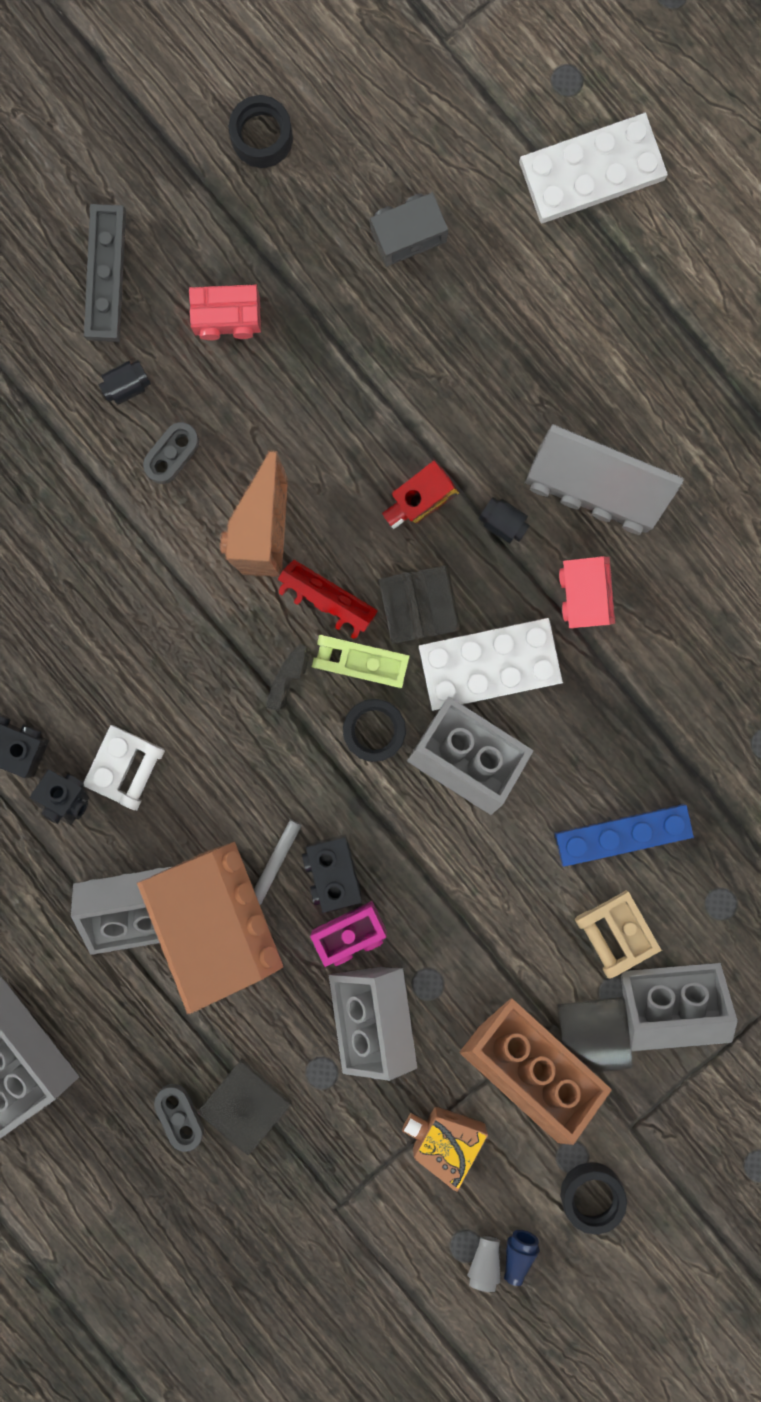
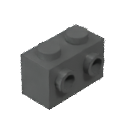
M433 192L425 196L423 194H416L408 198L405 204L395 208L391 206L384 207L378 210L374 217L370 218L371 233L385 267L447 242L448 228Z

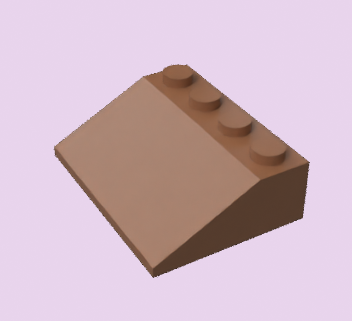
M269 451L228 522V532H222L221 553L225 554L226 559L242 575L279 577L283 569L288 477L277 452Z
M235 842L206 851L137 882L187 1014L193 1013L257 983L284 967Z

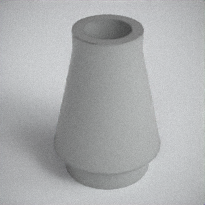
M480 1236L477 1251L467 1274L470 1278V1287L485 1292L496 1291V1285L500 1284L499 1239L490 1236Z

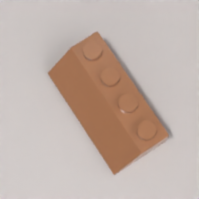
M512 998L478 1027L459 1052L557 1143L574 1145L612 1091L608 1085Z

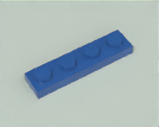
M685 804L555 833L563 867L694 838L687 805Z

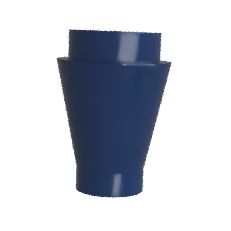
M515 1230L512 1236L507 1239L504 1279L511 1285L521 1286L523 1284L525 1276L540 1252L539 1240L534 1234L525 1230Z

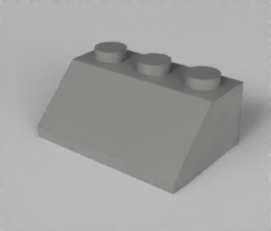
M448 696L422 735L407 762L492 815L504 804L534 750Z
M171 867L156 868L149 871L122 874L103 879H92L73 884L71 918L90 955L160 943L137 882Z
M721 963L631 970L621 973L625 1024L631 1051L733 1042L737 1017Z
M376 967L329 975L343 1074L390 1081L417 1069L403 968Z

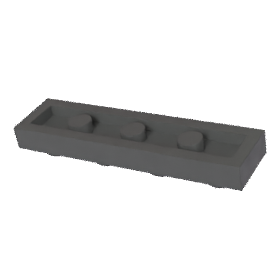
M90 204L84 337L88 341L120 342L126 209L124 205Z

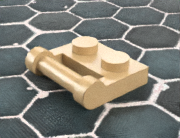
M627 890L575 918L578 927L584 929L604 964L602 969L607 978H613L662 951ZM602 918L605 919L622 949L624 957L615 959L595 922Z

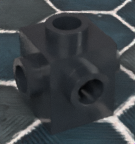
M49 769L29 797L43 810L41 815L55 824H59L62 820L69 825H72L75 819L82 817L88 807L89 796L83 790L84 783L72 775L67 774L64 778Z

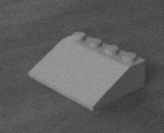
M552 424L539 446L524 483L530 485V490L538 495L548 497L550 493L562 498L560 502L565 506L573 509H579L580 506L591 510V515L599 520L610 522L613 519L622 523L624 530L641 535L642 532L647 533L654 528L679 490L684 478Z
M0 976L1 1139L58 1098L79 1076L32 1017L28 1009L25 1008L9 985Z

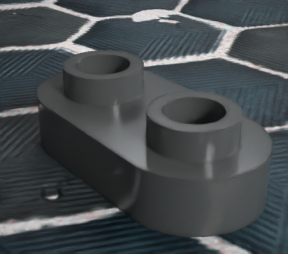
M178 422L171 425L146 455L143 462L144 471L152 481L158 484H166L174 480L199 447V436L195 429L187 423ZM181 437L188 438V444L184 447H179L177 444ZM162 462L167 463L168 468L165 472H157L158 464Z
M178 1084L164 1086L155 1098V1111L171 1145L182 1152L191 1151L199 1145L203 1137V1124L184 1087ZM168 1097H177L179 1103L177 1105L170 1104ZM189 1126L193 1133L191 1135L184 1134L182 1127Z

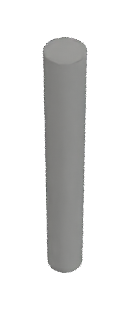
M289 820L254 888L259 905L264 900L302 826L294 820Z

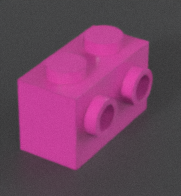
M370 901L312 929L310 937L324 966L326 967L333 963L335 966H338L352 959V954L362 949L370 951L383 944L382 939L387 938V930L373 901Z

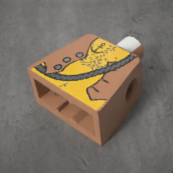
M439 1107L433 1109L427 1121L410 1113L402 1129V1132L417 1139L413 1147V1155L416 1161L457 1192L488 1136L486 1124Z

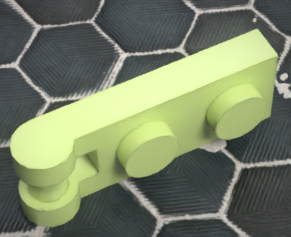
M319 635L317 645H320L317 658H313L312 668L402 688L409 655ZM333 649L342 651L339 663L330 661Z

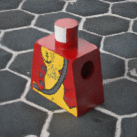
M434 460L392 493L397 502L382 512V514L393 529L408 518L416 524L460 492L443 468ZM420 494L421 501L419 505L413 507L411 504L412 497Z

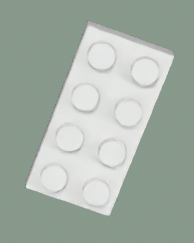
M646 113L521 156L519 161L541 224L662 182L668 175Z
M549 618L418 646L432 711L440 709L448 696L460 704H466L563 683Z

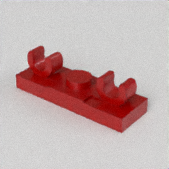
M294 559L286 566L278 578L283 583L279 588L280 595L283 596L289 588H292L297 593V597L294 600L296 605L306 597L307 600L314 603L318 610L340 617L336 623V629L340 630L344 623L351 624L354 627V631L351 634L352 639H355L361 631L365 632L378 612L375 608Z

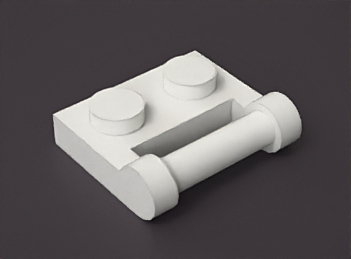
M110 725L86 776L84 787L137 811L141 800H139L140 795L157 759L162 758L165 749L121 728ZM139 749L145 753V756L128 792L125 793L120 790V787Z

